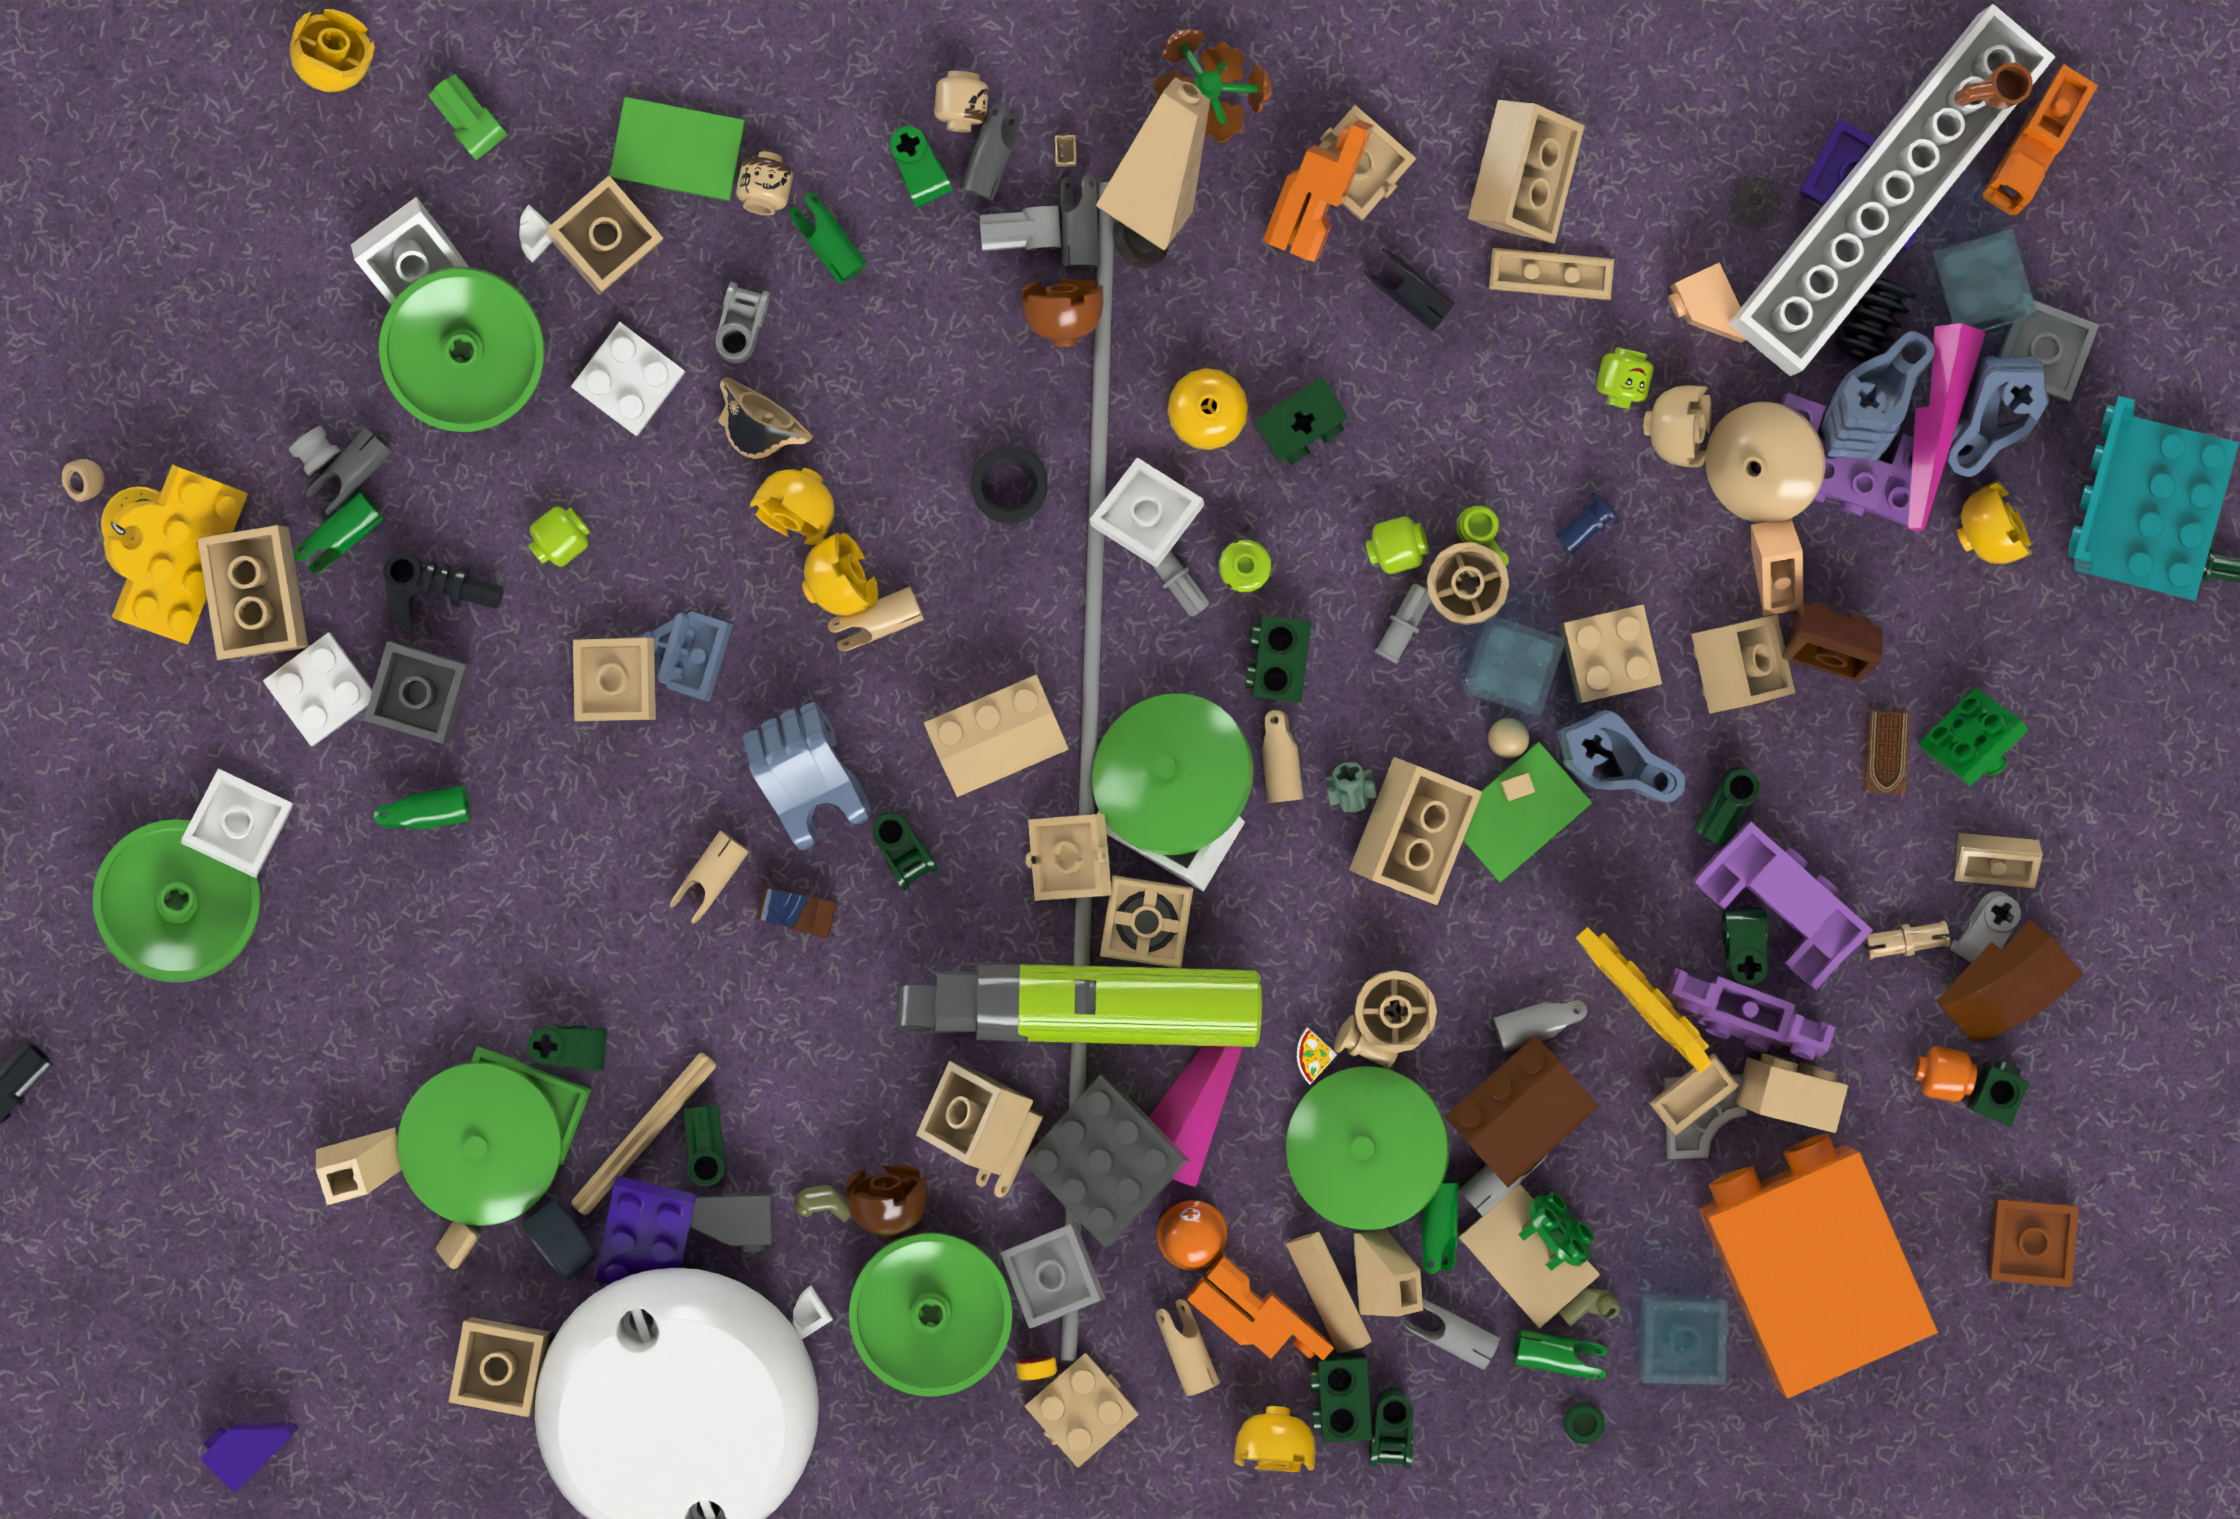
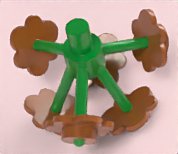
M1193 29L1179 30L1169 37L1165 43L1166 49L1162 52L1161 56L1165 60L1170 59L1173 63L1185 57L1197 77L1195 83H1193L1189 77H1181V73L1176 69L1170 70L1167 75L1157 76L1154 81V88L1158 93L1155 97V102L1157 103L1164 90L1175 77L1195 85L1202 95L1210 99L1212 107H1209L1205 136H1213V139L1218 143L1227 142L1232 137V134H1238L1243 130V123L1241 121L1245 118V111L1240 105L1230 106L1227 101L1220 102L1218 97L1221 92L1249 93V106H1252L1254 113H1261L1263 102L1269 101L1271 97V79L1268 77L1266 70H1263L1260 65H1256L1253 73L1248 77L1247 84L1233 83L1234 80H1241L1244 76V69L1241 66L1244 64L1245 55L1238 48L1230 49L1229 45L1225 42H1220L1215 48H1207L1202 52L1201 62L1206 66L1203 69L1193 52L1198 49V43L1204 39V32L1202 30L1193 31Z

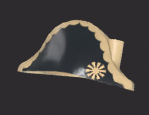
M729 377L721 380L720 388L726 405L718 422L725 427L729 442L740 454L753 459L764 458L777 452L787 444H805L812 439L813 435L790 413L772 400Z

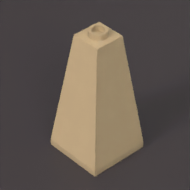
M1175 77L1160 96L1095 205L1163 250L1171 243L1193 212L1210 99L1202 95L1195 85Z

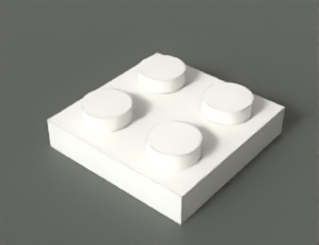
M619 322L571 387L635 436H638L686 371Z
M1136 458L1089 520L1093 528L1157 568L1203 508L1204 501L1200 496L1141 459Z
M331 633L325 634L263 680L310 746H315L365 709L369 704L373 691Z
M218 769L181 839V844L257 878L293 808V803Z

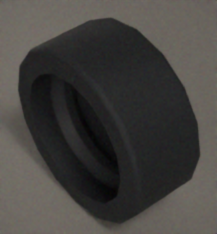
M1000 446L987 452L976 463L971 476V493L977 507L988 518L1000 523H1019L1031 518L1042 507L1048 493L1047 475L1042 463L1030 451L1018 446ZM1003 461H1015L1023 464L1030 471L1033 478V492L1030 499L1024 505L1015 509H1004L995 505L989 499L986 492L985 480L989 471L996 464Z

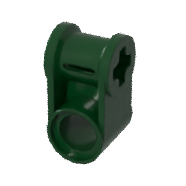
M888 811L882 813L876 819L873 825V838L903 891L910 888L909 883L927 872L935 873L939 871L921 839H918L909 822L902 814ZM895 820L900 823L903 834L898 840L887 841L880 835L879 827L884 821ZM920 860V862L917 863L916 865L912 866L911 868H909V869H907V870H904V868H906V867H908L909 865L913 864L914 862Z
M1765 908L1724 909L1722 911V922H1726V931H1722V937L1725 945L1727 976L1731 981L1744 986L1757 985L1764 980L1768 970V922ZM1745 956H1747L1748 962L1755 963L1756 966L1755 971L1749 972L1748 979H1746L1745 973L1738 972L1737 969L1738 964L1745 962Z
M543 1025L537 1028L529 1037L527 1051L531 1059L543 1065L567 1066L581 1070H604L608 1029L603 1027L587 1029V1026L581 1025L571 1027ZM545 1034L550 1035L551 1042L557 1043V1048H553L549 1055L543 1054V1048L536 1046V1042L541 1041Z
M1385 1389L1376 1398L1373 1430H1371L1372 1440H1370L1369 1466L1376 1467L1378 1463L1402 1464L1404 1469H1411L1414 1414L1409 1397L1401 1389ZM1391 1401H1399L1405 1405L1404 1412L1395 1418L1387 1417L1383 1414L1386 1404Z

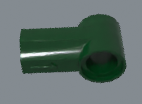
M1732 767L1726 770L1721 777L1720 785L1693 830L1724 848L1749 805L1757 799L1760 793V782L1757 776L1743 767ZM1739 775L1747 776L1750 781L1749 791L1741 797L1733 796L1730 792V783L1733 778Z
M719 1105L684 1108L689 1159L687 1171L689 1177L700 1186L708 1187L720 1182L727 1172ZM703 1156H710L717 1162L718 1172L712 1179H705L698 1173L697 1163Z

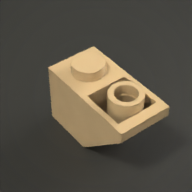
M395 1128L316 1149V1172L327 1205L367 1195L402 1170L398 1156V1135Z
M1383 1228L1354 1233L1359 1314L1398 1317L1423 1311L1420 1269L1390 1232Z

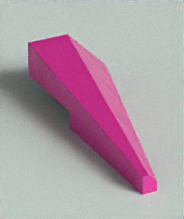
M1964 323L1935 326L1933 346L1935 351L1932 359L1929 407L1916 408L1908 529L1916 532L1925 529L1986 332Z
M1202 1046L1148 1116L1190 1159L1173 1180L1194 1187L1197 1186L1242 1047Z

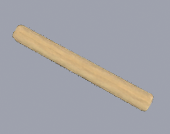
M699 1053L573 1198L571 1204L578 1212L586 1216L596 1207L614 1186L616 1177L622 1176L712 1073L716 1068V1063L708 1055Z

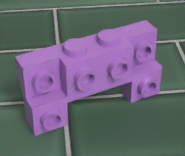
M1790 393L1784 394L1781 404L1800 413L1817 432L1826 406ZM1905 434L1898 436L1889 463L1881 460L1870 462L1864 459L1827 456L1825 441L1820 439L1825 455V475L1822 486L1813 501L1824 503L1827 497L1841 502L1839 509L1846 513L1862 517L1863 512L1866 511L1908 526L1914 437ZM1759 463L1757 464L1755 472L1761 473V466Z
M1747 821L1721 851L1716 852L1693 878L1692 882L1723 909L1733 901L1745 886L1803 937L1782 962L1812 989L1817 990L1838 965L1866 939L1873 929L1834 896L1839 890L1821 874L1815 879L1804 869L1808 862L1790 847L1785 852L1751 821Z
M1674 968L1664 993L1668 995L1667 999L1675 1005L1674 1009L1677 1012L1691 1017H1697L1699 1013L1700 1016L1697 1023L1707 1026L1706 1031L1720 1038L1727 1039L1732 1035L1745 1040L1744 1045L1758 1052L1767 1053L1768 1049L1775 1051L1783 1044L1791 1047L1790 1052L1798 1057L1808 1060H1814L1815 1056L1821 1058L1828 1052L1836 1027L1822 1021L1816 1023L1805 1019L1804 1016L1793 1014L1795 1004L1719 976L1713 983H1708L1689 976L1683 970Z

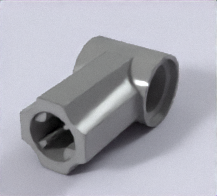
M1058 206L1030 207L1016 213L980 215L982 251L1025 248V251H1037V248L1050 247V250L1062 248Z

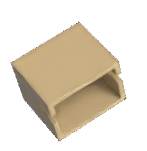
M1075 135L1055 136L1056 167L1076 166Z
M1527 772L1500 781L1505 800L1508 802L1535 792L1530 775Z

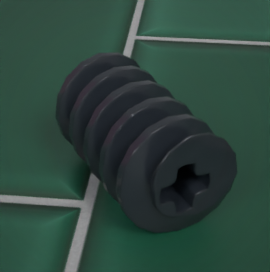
M1885 278L1876 279L1868 289L1872 294L1865 293L1858 301L1864 308H1853L1850 312L1851 317L1857 323L1846 322L1843 326L1844 332L1850 338L1838 337L1835 341L1836 346L1845 355L1860 363L1872 359L1873 356L1886 353L1879 344L1880 342H1894L1895 339L1886 330L1888 327H1902V324L1894 315L1895 313H1909L1910 310L1901 301L1903 298L1916 299L1917 295L1914 292Z

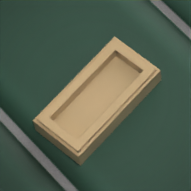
M1714 1053L1708 1056L1712 1064L1701 1074L1695 1068H1692L1649 1102L1675 1136L1739 1087L1738 1083Z

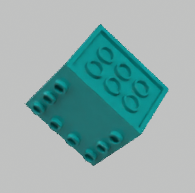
M2118 396L2116 406L2108 405L2101 428V439L2106 440L2105 447L2097 445L2090 469L2097 470L2098 472L2094 487L2085 486L2079 509L2087 512L2083 527L2074 526L2068 547L2069 557L2074 558L2075 571L2196 601L2239 442L2134 417L2135 400Z

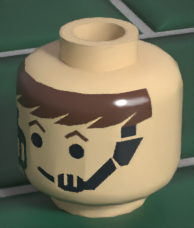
M948 71V76L940 79L936 85L935 117L940 121L947 122V130L971 132V125L981 124L986 119L989 93L987 84L980 81V75L977 73Z
M763 151L759 152L758 157L744 160L739 174L736 195L743 202V207L747 211L759 215H774L775 210L783 209L786 206L792 185L793 172L790 167L782 162L783 158L780 155Z

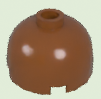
M1067 278L1058 279L1062 284L1051 285L1046 288H1041V280L1024 285L1021 289L1024 318L1033 332L1042 338L1051 339L1053 346H1073L1076 344L1077 338L1087 336L1098 325L1102 316L1104 301L1103 286L1100 285L1096 288V281Z

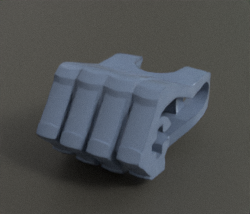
M1910 331L1904 334L1886 353L1862 363L1846 375L1833 395L1821 425L1827 456L1864 459L1871 462L1877 461L1888 449L1905 419L1912 391L1917 385L1918 378L1934 357L1935 347L1928 337L1915 331ZM1910 346L1918 348L1922 358L1916 364L1906 362L1902 356L1904 348ZM1874 393L1873 404L1864 409L1863 406L1867 399Z
M1991 355L1982 358L1978 363L1947 456V461L1954 473L1966 477L1975 476L1981 472L1999 450L2019 441L2033 430L2049 403V396L2045 385V370L2041 360L2029 356L1995 357ZM2014 386H2017V387L2023 388V389H2022V390H2018L2017 388H2013V387H2014ZM2002 399L2006 406L2010 404L2014 413L2024 415L2020 419L1998 424L2000 400ZM1966 444L1971 445L1968 451L1959 453Z
M816 702L808 703L800 708L801 716L795 709L781 714L780 720L782 725L776 718L765 721L761 724L763 734L759 730H753L743 736L751 773L799 850L812 848L817 840L818 832L813 823L812 816L818 804L831 803L837 805L845 813L849 822L853 824H862L871 818V807L860 782L841 763L833 749L837 744L835 737L837 732L826 713L821 710Z
M1596 711L1593 715L1557 731V740L1560 743L1564 765L1580 781L1591 788L1606 790L1630 789L1651 800L1660 802H1673L1684 792L1685 777L1680 769L1650 753L1623 719L1612 711ZM1591 740L1593 746L1601 750L1610 751L1622 775L1610 778L1594 777L1592 775L1594 766L1602 764L1608 758L1600 754L1587 753V749L1583 746L1584 742ZM1662 772L1666 777V786L1663 790L1658 791L1654 787V778Z

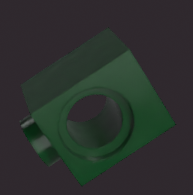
M1998 1060L1996 1067L1985 1063L1966 1108L2011 1127L2030 1082L2020 1078L2021 1069ZM2004 1080L2008 1087L2007 1095L2003 1100L1994 1102L1990 1095L1991 1087L1995 1082Z

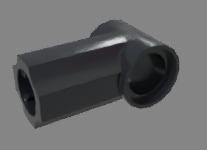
M26 1041L0 1068V1124L12 1115L10 1111L18 1103L22 1105L26 1099L24 1096L54 1065L50 1058L30 1041Z

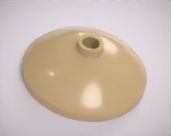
M1753 402L1731 411L1717 424L1707 444L1705 466L1713 492L1719 501L1733 514L1754 523L1782 522L1801 513L1817 496L1825 475V455L1817 432L1800 413L1788 406L1775 402ZM1752 461H1756L1760 464V474H1756L1752 471Z

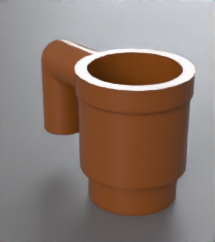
M2006 63L1990 73L1984 82L1971 84L1957 91L1954 101L1959 106H1966L1973 101L1984 99L1993 108L2007 109L2021 103L2030 95L2033 87L2032 77L2023 65Z

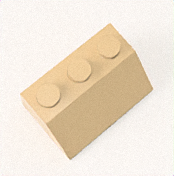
M1498 100L1468 219L1493 229L1555 244L1585 126L1534 103Z
M276 525L197 538L217 660L308 648L289 527Z
M1037 674L924 722L937 756L957 797L1069 750Z
M1394 757L1349 871L1438 905L1482 791Z

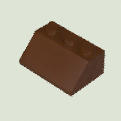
M1535 1035L1444 1117L1509 1188L1600 1106Z

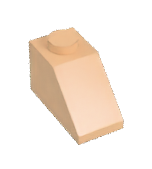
M1720 262L1670 286L1673 294L1668 296V300L1677 318L1684 316L1687 324L1740 343L1746 341L1744 337L1728 325L1741 307Z
M1790 518L1782 522H1764L1751 525V551L1763 616L1799 610L1803 605V550L1792 519Z

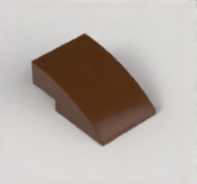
M2029 920L2003 949H2000L1991 942L1942 994L1936 1003L1965 1035L1976 1043L2008 1031L2032 1018L2064 994L2083 973L2050 934Z

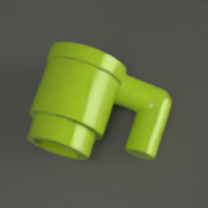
M1473 506L1464 510L1456 523L1459 538L1464 543L1473 542L1487 547L1499 555L1505 567L1508 565L1509 558L1507 554L1500 550L1494 540L1499 528V522L1495 513L1484 506Z

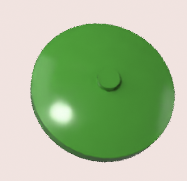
M452 267L422 276L404 289L396 298L381 328L379 359L390 391L409 413L439 429L455 432H473L504 422L518 412L528 401L542 374L545 359V341L535 310L525 296L511 283L485 270Z
M1173 693L1155 696L1134 705L1124 712L1110 726L1099 744L1092 770V788L1095 802L1100 814L1105 813V820L1108 826L1130 845L1142 851L1159 855H1178L1193 852L1221 837L1242 813L1250 795L1253 781L1252 754L1249 743L1239 725L1213 702L1189 694Z
M163 820L145 825L131 832L120 840L108 853L95 879L93 911L96 926L104 944L117 960L137 974L157 981L188 982L202 979L220 971L236 959L244 950L255 931L260 911L258 879L181 844V839L191 822L190 820Z
M468 1062L453 1066L435 1075L410 1100L402 1116L398 1132L399 1161L404 1177L412 1191L423 1204L435 1213L451 1221L467 1225H494L511 1220L526 1212L549 1189L557 1174L562 1156V1129L557 1112L549 1097L531 1078L516 1069L499 1063Z
M1371 1066L1354 1067L1338 1071L1313 1086L1305 1094L1294 1111L1286 1140V1156L1290 1175L1304 1200L1317 1213L1331 1222L1359 1230H1376L1395 1226L1410 1219L1424 1209L1433 1199L1443 1182L1450 1153L1449 1136L1445 1120L1429 1093L1414 1080L1399 1072Z
M942 1232L910 1234L892 1241L879 1250L867 1262L857 1278L849 1307V1324L852 1339L858 1354L867 1367L879 1379L891 1387L908 1394L926 1397L943 1396L959 1392L972 1386L987 1375L1005 1350L1011 1332L1013 1316L1011 1295L1007 1282L992 1258L972 1242L959 1236Z

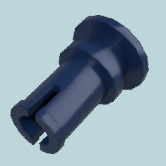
M1595 492L1591 494L1595 502L1589 507L1585 504L1581 508L1583 512L1564 530L1555 535L1572 554L1598 530L1601 532L1607 529L1605 524L1611 519L1616 524L1620 523L1613 507Z

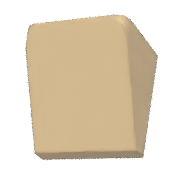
M453 1221L437 1245L436 1251L453 1270L457 1269L480 1237V1230L473 1225Z

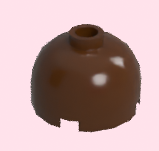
M888 1165L883 1167L889 1174L866 1175L865 1169L855 1172L848 1177L845 1183V1191L849 1212L858 1226L870 1233L877 1234L881 1238L892 1239L900 1236L902 1232L909 1230L920 1221L927 1206L928 1196L927 1180L925 1176L920 1178V1170L907 1165Z

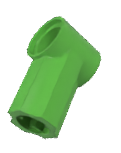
M456 74L443 80L428 95L453 126L456 137L476 161L508 136L486 107L482 108L472 92Z

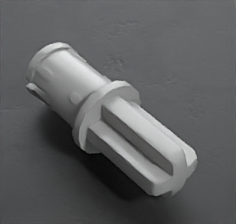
M1171 550L1157 568L1153 566L1165 583L1162 587L1170 589L1189 616H1196L1209 605L1204 594L1187 573L1190 569L1188 567L1184 569Z
M1418 584L1411 586L1396 615L1390 616L1389 619L1392 622L1378 648L1374 651L1375 653L1395 664L1399 662V658L1412 634H1418L1419 629L1416 627L1431 602L1428 589Z

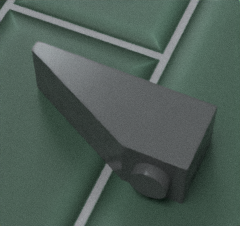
M773 1192L696 1194L691 1228L730 1246H740V1252L765 1251V1245H772L774 1241Z

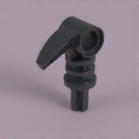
M404 552L391 555L383 566L389 607L394 619L404 633L414 632L410 599L414 594H422L428 597L431 592H435L438 600H442L445 595L450 596V603L455 607H459L462 600L497 609L503 600L504 587L469 577L470 569L461 566L457 573L452 572V566L449 564L440 569L438 568L437 561L432 560L429 565H426L417 556ZM403 560H409L414 566V575L406 583H401L395 576V568Z

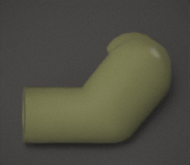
M829 1185L805 1188L798 1193L797 1199L794 1202L796 1212L804 1217L811 1216L813 1212L829 1210L845 1223L851 1216L846 1197Z
M1585 1288L1558 1313L1572 1326L1586 1313L1603 1315L1605 1319H1613L1620 1312V1303L1617 1296L1609 1290Z

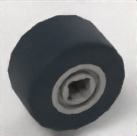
M554 1201L547 1203L522 1224L525 1234L553 1270L566 1281L574 1277L597 1257L596 1251L583 1232Z

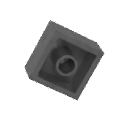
M387 642L364 721L438 743H450L473 665L396 642Z

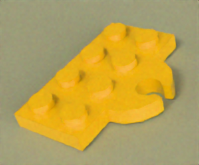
M172 464L157 502L142 500L128 504L117 512L110 521L123 528L133 526L135 536L133 541L126 546H122L120 541L114 537L104 536V549L107 561L115 572L126 578L112 617L118 621L188 645L207 599L197 538L233 533L248 493Z
M1587 927L1576 937L1596 966L1614 983L1652 1028L1674 1049L1676 1048L1699 1074L1712 1064L1704 1052L1709 1045L1700 1036L1699 1031L1685 1016L1681 1017L1677 1013L1672 1003L1658 988L1654 989L1646 980V976L1631 960L1627 961L1619 952V948L1604 932L1597 937Z

